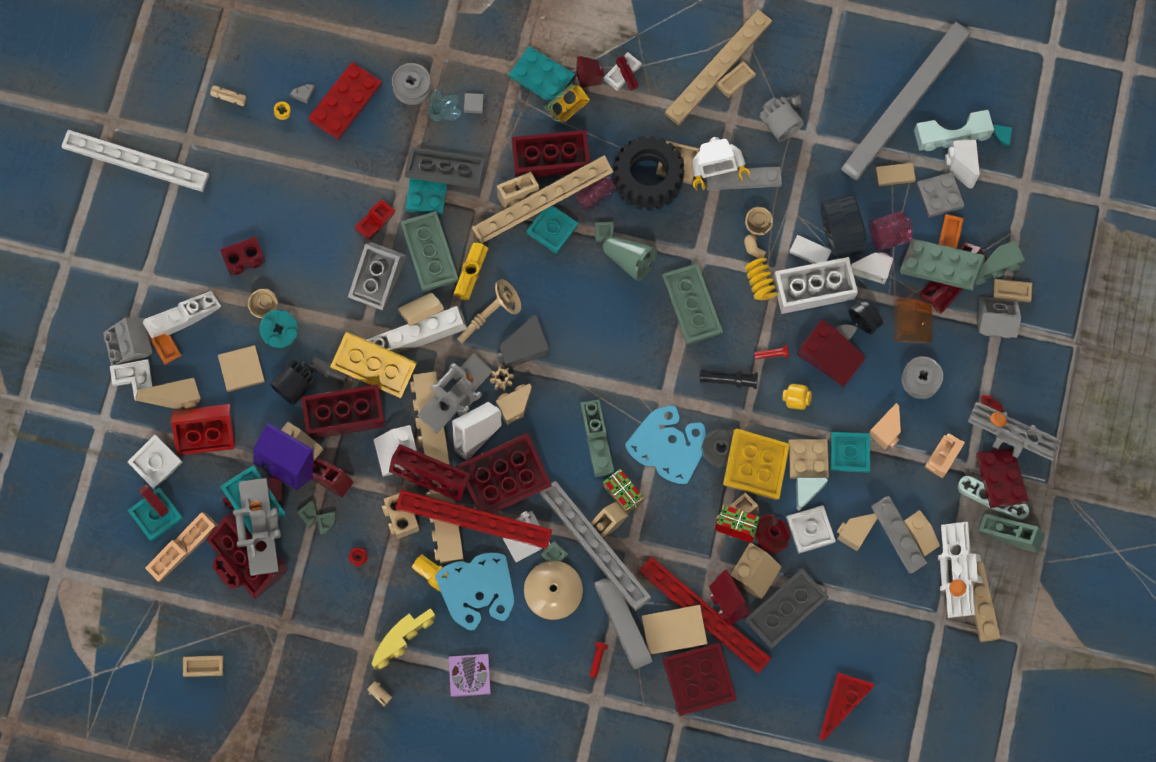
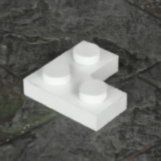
M148 359L110 366L112 385L119 386L132 383L135 401L138 390L153 387Z

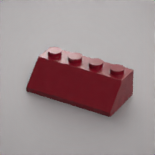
M233 513L225 516L206 539L219 556L228 555L238 566L245 577L243 586L254 599L278 582L288 570L287 566L277 555L279 572L250 575L247 546L237 547L238 533L236 517ZM245 525L246 540L253 539ZM259 541L255 548L257 551L262 552L267 548V544L264 541Z

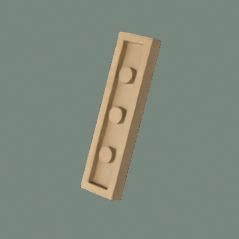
M980 562L977 563V573L983 577V583L973 582L975 602L974 619L981 643L999 640L1000 634L984 564Z

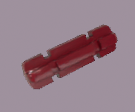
M624 56L617 58L616 64L620 68L625 82L628 83L629 90L637 89L639 84L634 78L635 76L629 64H627L626 58Z

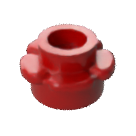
M357 547L353 548L348 556L349 562L357 567L365 564L368 560L366 550Z

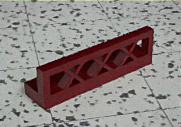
M966 242L960 247V250H971L973 253L984 255V263L987 261V257L981 247ZM931 281L919 294V297L931 303L936 312L942 314L964 288ZM936 290L932 297L928 296L930 292Z
M401 444L398 445L389 467L390 473L459 502L463 497L464 489L471 476L470 473ZM395 464L401 466L404 470L396 468ZM414 473L420 474L421 478L416 476ZM432 480L437 481L440 485L434 484ZM450 488H453V489H455V490H458L459 492H458V493H455V492L451 491Z

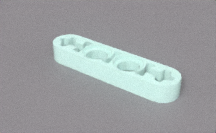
M970 476L962 477L957 485L959 492L990 508L988 499H982L979 495V491L985 489L983 482ZM966 481H968L970 483V487L975 488L977 485L979 486V488L975 491V494H973L972 492L974 491V489L968 488L967 490H965L964 485L962 483L965 484ZM1026 504L1012 506L1014 509L1022 508L1024 514L1020 516L1017 515V511L1011 509L1010 512L1007 511L1010 506L991 508L1016 521L1024 520L1029 514V508Z

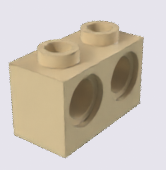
M531 172L497 185L498 199L504 209L539 191V185Z
M400 493L384 498L385 505H382L385 517L389 516L391 523L388 524L391 534H396L397 539L419 531L414 514L391 509V506L397 503ZM400 521L408 522V526L403 529L397 525Z

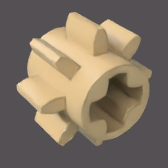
M499 366L498 371L491 372L495 378H491L490 383L496 384L495 390L502 388L505 391V387H512V382L509 380L513 379L514 375L509 374V368L504 370ZM500 376H503V378L505 379V381H502V382H501V380L499 379V377H500Z

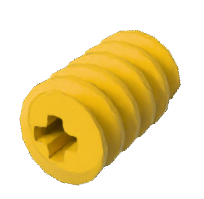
M767 258L756 259L745 267L746 272H748L747 277L750 279L749 283L753 286L751 290L755 293V300H768L778 294L777 292H771L776 288L775 285H769L774 280L772 278L767 279L771 275L770 271L765 272L769 265H763Z

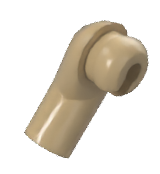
M753 234L746 236L744 244L747 253L757 258H764L766 251L757 247L756 236Z

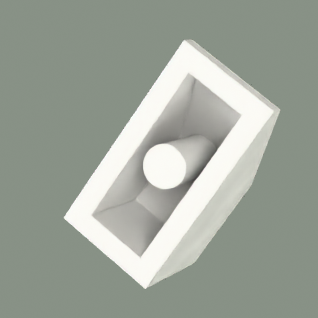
M875 252L851 265L853 275L885 284L893 258L889 257L886 253Z

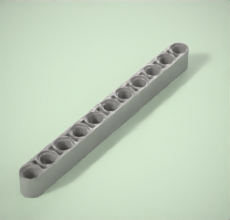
M958 22L954 23L849 157L841 171L856 181L861 177L969 38L971 31Z

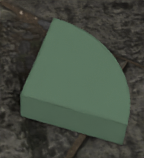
M312 500L297 511V514L309 528L314 524L317 515L316 507Z
M335 511L316 515L320 535L328 533L333 528L336 521Z

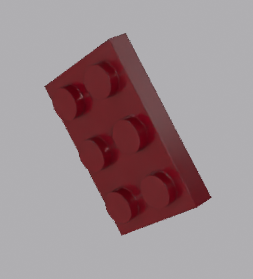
M1014 448L978 452L976 454L990 508L1027 504L1029 501L1018 460L1012 456Z

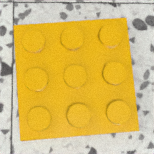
M736 428L733 432L723 485L778 500L780 498L790 444Z

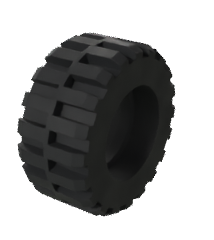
M651 135L650 138L639 136L637 141L634 138L629 140V144H624L620 152L617 153L613 165L612 179L615 191H619L618 196L622 200L627 199L626 204L629 206L634 204L636 209L639 210L645 207L647 211H652L653 207L657 209L663 208L664 203L669 205L673 198L678 196L684 179V161L681 159L679 150L674 151L675 146L672 143L666 144V139L660 138V140H657L655 136ZM641 161H653L658 164L661 162L665 168L666 177L657 185H642L632 177L631 168Z

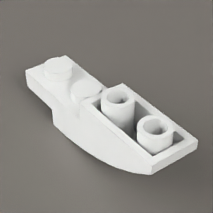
M210 291L180 302L175 308L144 319L143 324L151 338L162 334L167 336L212 314L221 305L213 292Z

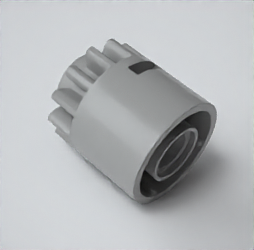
M785 97L769 100L762 107L764 111L759 116L778 142H782L794 135L804 124V121L793 110Z

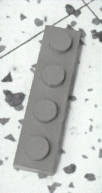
M780 167L747 168L750 171V179L748 174L743 173L741 175L743 181L739 179L740 169L706 177L707 190L781 187Z
M886 496L871 505L908 573H913L926 565L925 558L890 496Z

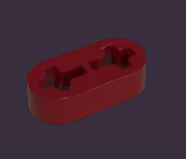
M146 484L138 490L162 518L170 512Z
M228 555L214 558L212 563L213 569L229 588L235 589L244 584V574Z

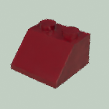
M724 570L709 586L712 592L709 594V597L714 605L718 603L721 608L718 613L722 620H727L732 625L751 613L728 570Z

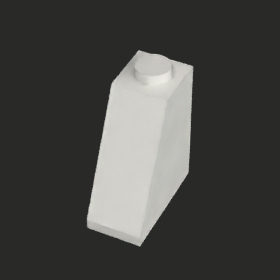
M487 402L453 420L454 452L465 460L470 459L501 427V410Z

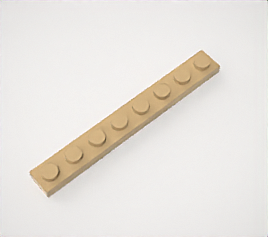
M757 10L665 111V115L679 126L714 88L716 83L724 77L772 24V20L760 10Z
M604 155L476 224L472 229L482 244L613 173V170Z

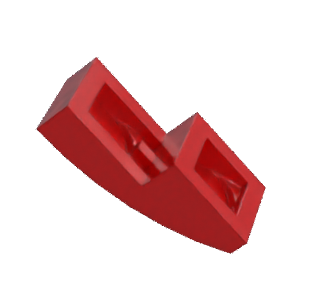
M381 199L369 210L368 215L355 226V230L369 241L394 215L395 210Z

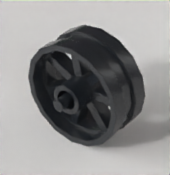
M858 300L848 310L855 326L869 335H872L883 324L876 308L866 301Z

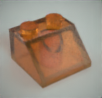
M897 298L894 304V341L932 343V306L917 299Z

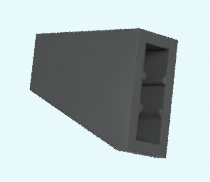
M536 315L532 316L499 346L497 357L500 365L504 364L505 369L549 355V348Z

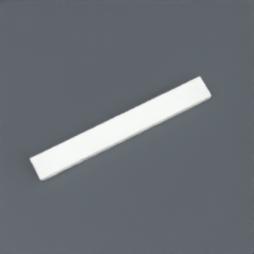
M71 130L67 131L62 143L63 149L204 192L210 176L209 173Z

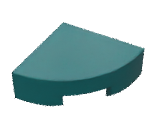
M993 125L994 136L1002 145L1009 147L1012 127Z

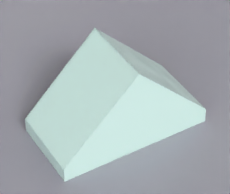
M797 478L796 509L800 511L826 485L828 480L826 478Z

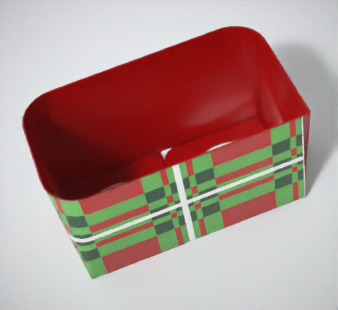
M723 505L715 523V530L752 543L759 523V516Z

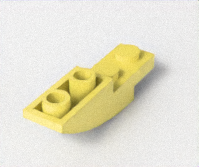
M431 608L416 619H413L409 613L390 630L374 655L371 663L374 670L377 668L383 669L390 663L389 660L394 656L398 658L403 655L407 648L404 640L414 638L418 634V630L422 627L426 629L434 623L435 614Z

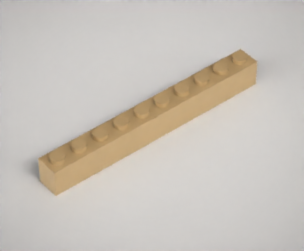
M436 371L414 374V381H410L411 392L416 393V399L413 400L414 411H418V414L435 396L431 387L433 384H437ZM415 418L416 427L421 429L422 436H418L419 448H424L425 455L450 465L444 427L436 434L420 418ZM432 480L434 484L440 485L437 481ZM433 490L426 492L428 497L455 504L454 499ZM430 519V523L434 522L435 530L431 531L433 542L437 541L438 549H434L436 561L440 560V566L449 565L457 561L464 562L459 526Z

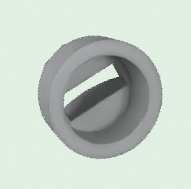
M799 94L786 98L793 110L801 106Z

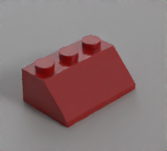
M230 404L172 411L171 426L177 456L235 449Z

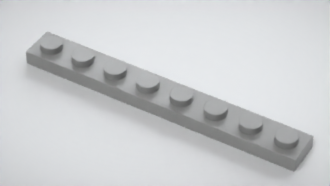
M556 481L551 483V487L540 491L542 498L635 611L651 600V596Z

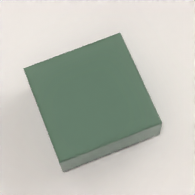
M613 221L595 222V242H604L607 238L614 236Z
M553 541L548 546V549H545L540 555L546 561L562 562L568 556V553Z

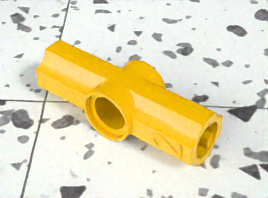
M478 242L472 244L454 291V296L459 299H470L488 252V247ZM468 269L476 270L474 274H468L466 271Z

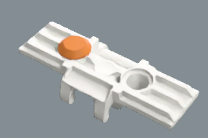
M968 522L941 525L943 553L938 555L942 582L940 591H946L948 618L975 615L973 582L983 583V577L977 573V562H981V555L971 554ZM956 545L961 547L959 555H954L952 552V548ZM948 560L952 562L953 581L949 583Z

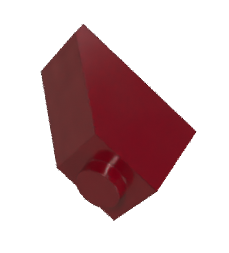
M583 56L577 57L576 74L579 86L585 88L602 84V77H605L603 66H599L598 60Z

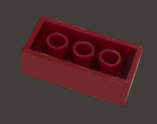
M586 130L511 137L515 178L529 172L533 174L534 178L569 175L590 163Z
M378 384L301 397L306 433L312 439L385 427Z

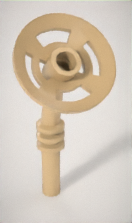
M500 279L496 282L495 291L497 299L481 314H477L473 318L474 320L470 321L471 324L457 338L460 343L463 344L476 329H479L486 322L485 319L500 306H503L511 314L520 312V298L508 281Z

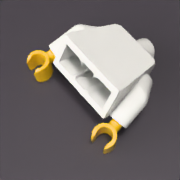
M711 138L709 143L701 145L700 152L696 154L692 161L694 177L696 176V179L693 181V187L696 191L699 183H702L703 190L706 188L701 176L706 178L738 170V167L740 169L739 179L743 181L741 176L743 173L748 174L750 179V171L744 166L746 163L741 150L733 144L729 145L727 139Z

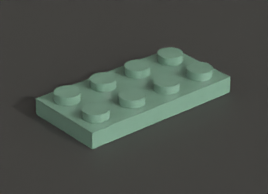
M437 211L401 221L400 224L422 292L458 282L459 279Z
M912 239L900 272L901 274L973 291L985 256Z
M698 263L662 274L663 282L686 345L721 335L723 330Z

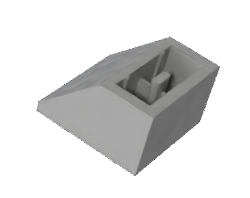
M125 317L103 332L111 366L141 361L153 354L147 329L143 324L144 318Z

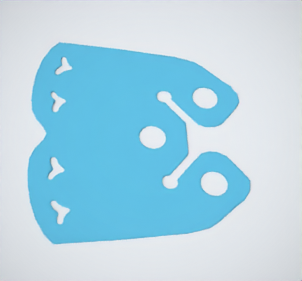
M675 406L658 408L648 415L626 442V449L635 460L644 466H655L658 474L674 483L687 484L702 456L701 446L706 436L705 427L702 423H690L686 426V435L691 443L690 446H687L684 434L674 427L659 428L660 425L678 423L680 417ZM666 412H671L673 414L672 419L667 420L665 419L664 414ZM693 429H698L700 431V435L698 437H694L692 435ZM670 435L676 436L677 440L675 443L668 441ZM631 446H637V452H635L634 448H632ZM647 455L649 460H647L646 458H642V456ZM663 468H669V474L667 473V471H664ZM681 474L683 479H681L680 477L676 478V476Z
M499 553L481 554L476 556L471 563L457 561L445 566L436 574V581L452 618L467 630L476 629L481 621V615L475 610L468 607L465 608L463 606L464 603L478 609L488 606L494 598V594H498L499 597L493 602L489 613L493 618L500 621H505L509 617L514 604V594L505 555ZM493 558L496 559V560H497V559H500V561H498V562L496 563V562H495L494 560H492V559H493ZM484 560H486L484 562V565L478 564V562H483ZM462 567L459 573L455 570V568L459 569ZM448 572L447 578L442 577ZM477 592L484 594L482 600L476 599L475 595ZM499 605H502L505 608V611L502 614H499L496 611V608ZM469 614L474 617L472 623H467L465 617Z

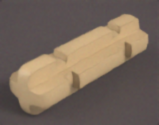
M218 86L211 88L210 94L213 97H220V99L231 103L237 102L241 106H244L247 98L245 95H237L236 92L224 88L220 89Z

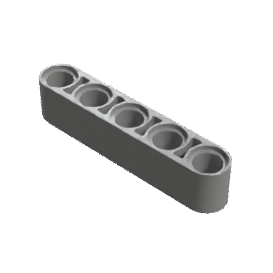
M608 577L595 582L594 585L632 668L635 670L651 663L650 653L623 595Z

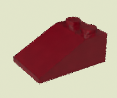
M822 319L802 344L797 354L843 388L866 358L837 329Z

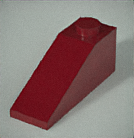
M318 457L313 462L312 480L343 498L354 483L343 470Z

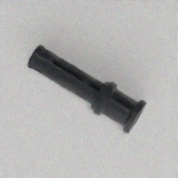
M701 370L700 382L736 385L737 388L744 386L757 389L758 372L749 374L742 373V371L726 373Z

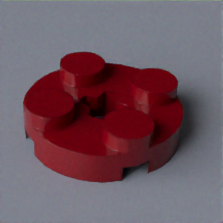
M766 514L759 519L755 533L761 549L767 553L781 552L788 547V540L791 539L787 524L782 519L774 518L776 515Z

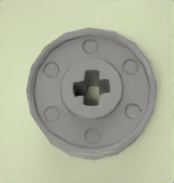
M406 63L400 66L392 77V87L396 98L401 103L407 105H417L424 102L431 92V80L427 69L416 63Z
M920 356L907 363L902 373L901 383L904 390L910 396L916 399H927L938 392L943 382V371L934 359ZM920 375H921V377L925 376V377H926L925 381H924L923 379L920 380V379H919V376H920Z

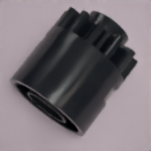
M291 359L284 367V370L273 379L270 386L280 397L295 406L317 380L313 376L314 370L302 360L298 363L295 359Z

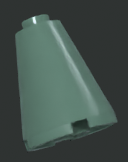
M614 236L607 238L603 243L604 253L637 281H642L652 269L649 266L651 261L655 262L657 249L650 245Z

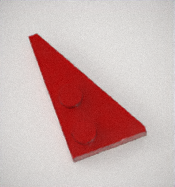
M837 673L818 740L824 741L873 689L875 684Z

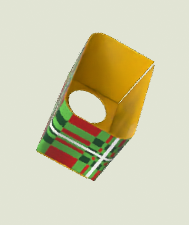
M570 85L549 102L545 108L555 122H565L589 102L586 100L590 99L580 86ZM569 91L574 92L576 96L572 104H567L564 101V95ZM555 102L562 106V112L559 115H556L552 109Z

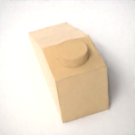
M194 378L137 391L135 396L136 401L178 410L195 408L201 399Z

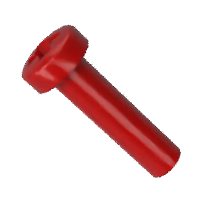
M782 345L783 348L754 352L755 360L778 356L789 358L788 346Z
M595 642L597 650L589 674L590 677L597 678L604 650H608V645L605 643Z

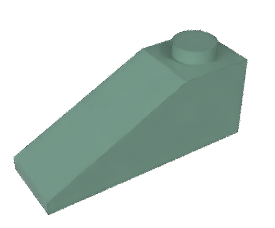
M989 514L984 515L979 528V532L1035 553H1039L1045 537L1037 526Z

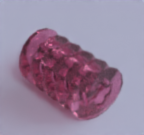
M605 176L587 186V188L581 189V192H576L575 198L581 208L588 213L587 207L593 210V203L600 205L599 198L605 201L604 194L611 197L610 190L612 189L614 192L618 190L613 181L608 176Z

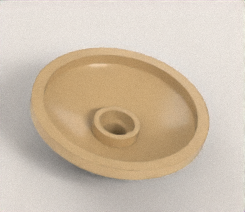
M547 561L537 565L528 574L524 584V596L527 605L536 615L544 619L558 620L569 616L577 609L582 599L583 586L578 573L571 566L560 561ZM555 585L557 591L551 592L550 586Z

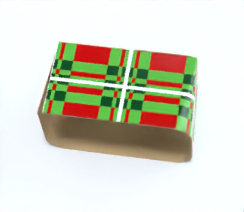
M620 468L603 482L604 488L626 513H629L644 502L643 496Z

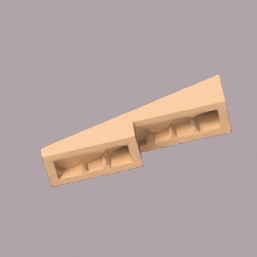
M201 512L145 569L160 582L206 540L218 524L207 513Z

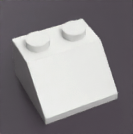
M955 140L951 147L948 148V154L945 155V165H948L949 172H952L968 188L974 187L980 175L976 140Z
M410 425L392 429L374 439L383 477L393 474L389 472L391 458L399 444L417 451ZM395 464L396 468L404 470L401 466Z

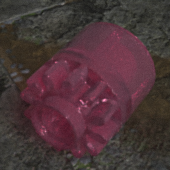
M899 211L870 220L869 231L874 246L878 251H882L910 242L913 225L910 218L905 217L904 212Z

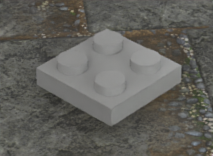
M952 172L916 183L928 218L962 209L965 206Z

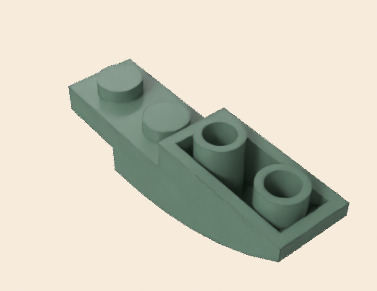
M600 400L581 402L583 423L594 476L613 474L614 468Z

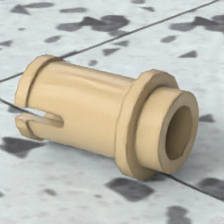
M375 681L367 690L369 695L372 694L384 707L393 697L380 686L381 683Z

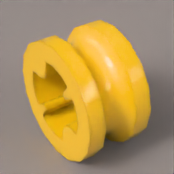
M286 102L276 103L274 106L275 117L280 120L287 119L291 114L289 104ZM281 107H284L287 112L280 114L278 109L281 110Z

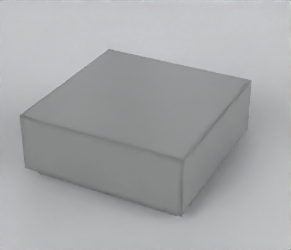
M465 93L464 113L483 114V94Z

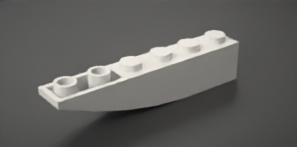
M456 306L439 312L412 326L407 324L366 340L394 353H399L466 330L467 326L462 311Z

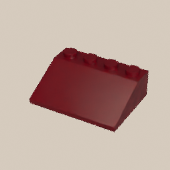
M528 433L455 465L456 468L471 474L465 488L475 508L488 513H495L552 486Z

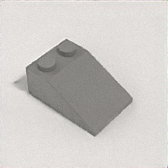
M373 242L366 243L348 298L384 310L401 272L406 255Z

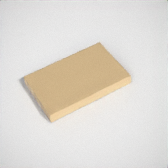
M700 605L642 616L650 655L707 644Z

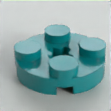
M272 310L262 317L258 330L264 343L271 347L283 348L290 345L297 337L298 326L295 318L287 311ZM277 323L279 326H283L281 334L273 331Z

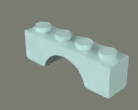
M989 110L970 113L967 124L958 130L944 129L935 120L917 123L914 129L919 151H932L936 147L941 146L948 148L951 147L955 140L979 139V141L989 139L994 131Z

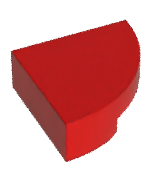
M981 396L982 404L1001 413L1004 412L1002 405L991 396Z

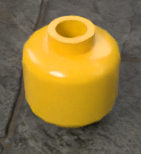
M790 384L788 389L783 391V401H786L788 408L804 410L807 406H810L812 391H809L806 385Z

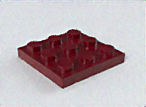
M720 643L662 659L679 717L737 700Z

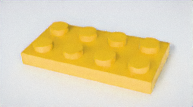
M346 331L330 367L367 384H378L379 389L401 398L417 362Z

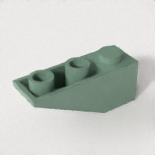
M1016 240L999 246L983 264L976 285L985 283L991 277L997 279L1007 271L1015 272L1021 268L1025 259Z

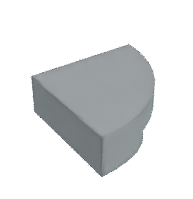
M305 84L295 88L290 93V96L308 104L315 86Z
M845 324L835 329L849 341L858 328Z

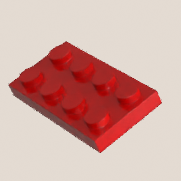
M351 62L308 117V120L339 141L381 87L382 81Z

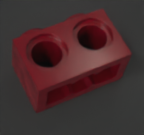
M256 236L220 249L229 275H239L246 269L258 268L262 263H265ZM252 251L257 252V254L254 257L248 256V254ZM233 258L239 259L235 264L230 263Z

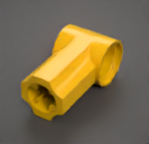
M421 554L415 560L412 569L424 577L433 588L441 592L435 576L443 567H438ZM448 572L442 577L447 578Z

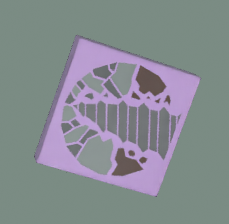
M488 654L449 656L451 697L491 695Z

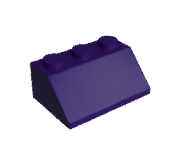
M268 423L253 448V464L298 490L313 478V449Z

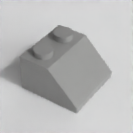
M980 296L978 312L979 333L985 336L998 335L1003 338H1017L1021 321L1018 301Z

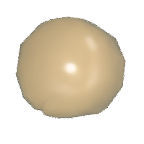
M755 207L746 214L744 223L750 233L764 235L772 228L773 217L766 208Z
M269 289L256 290L248 299V309L257 318H262L267 312L276 310L278 307V299L275 293Z

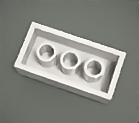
M849 257L775 271L773 276L781 314L854 300L858 293Z

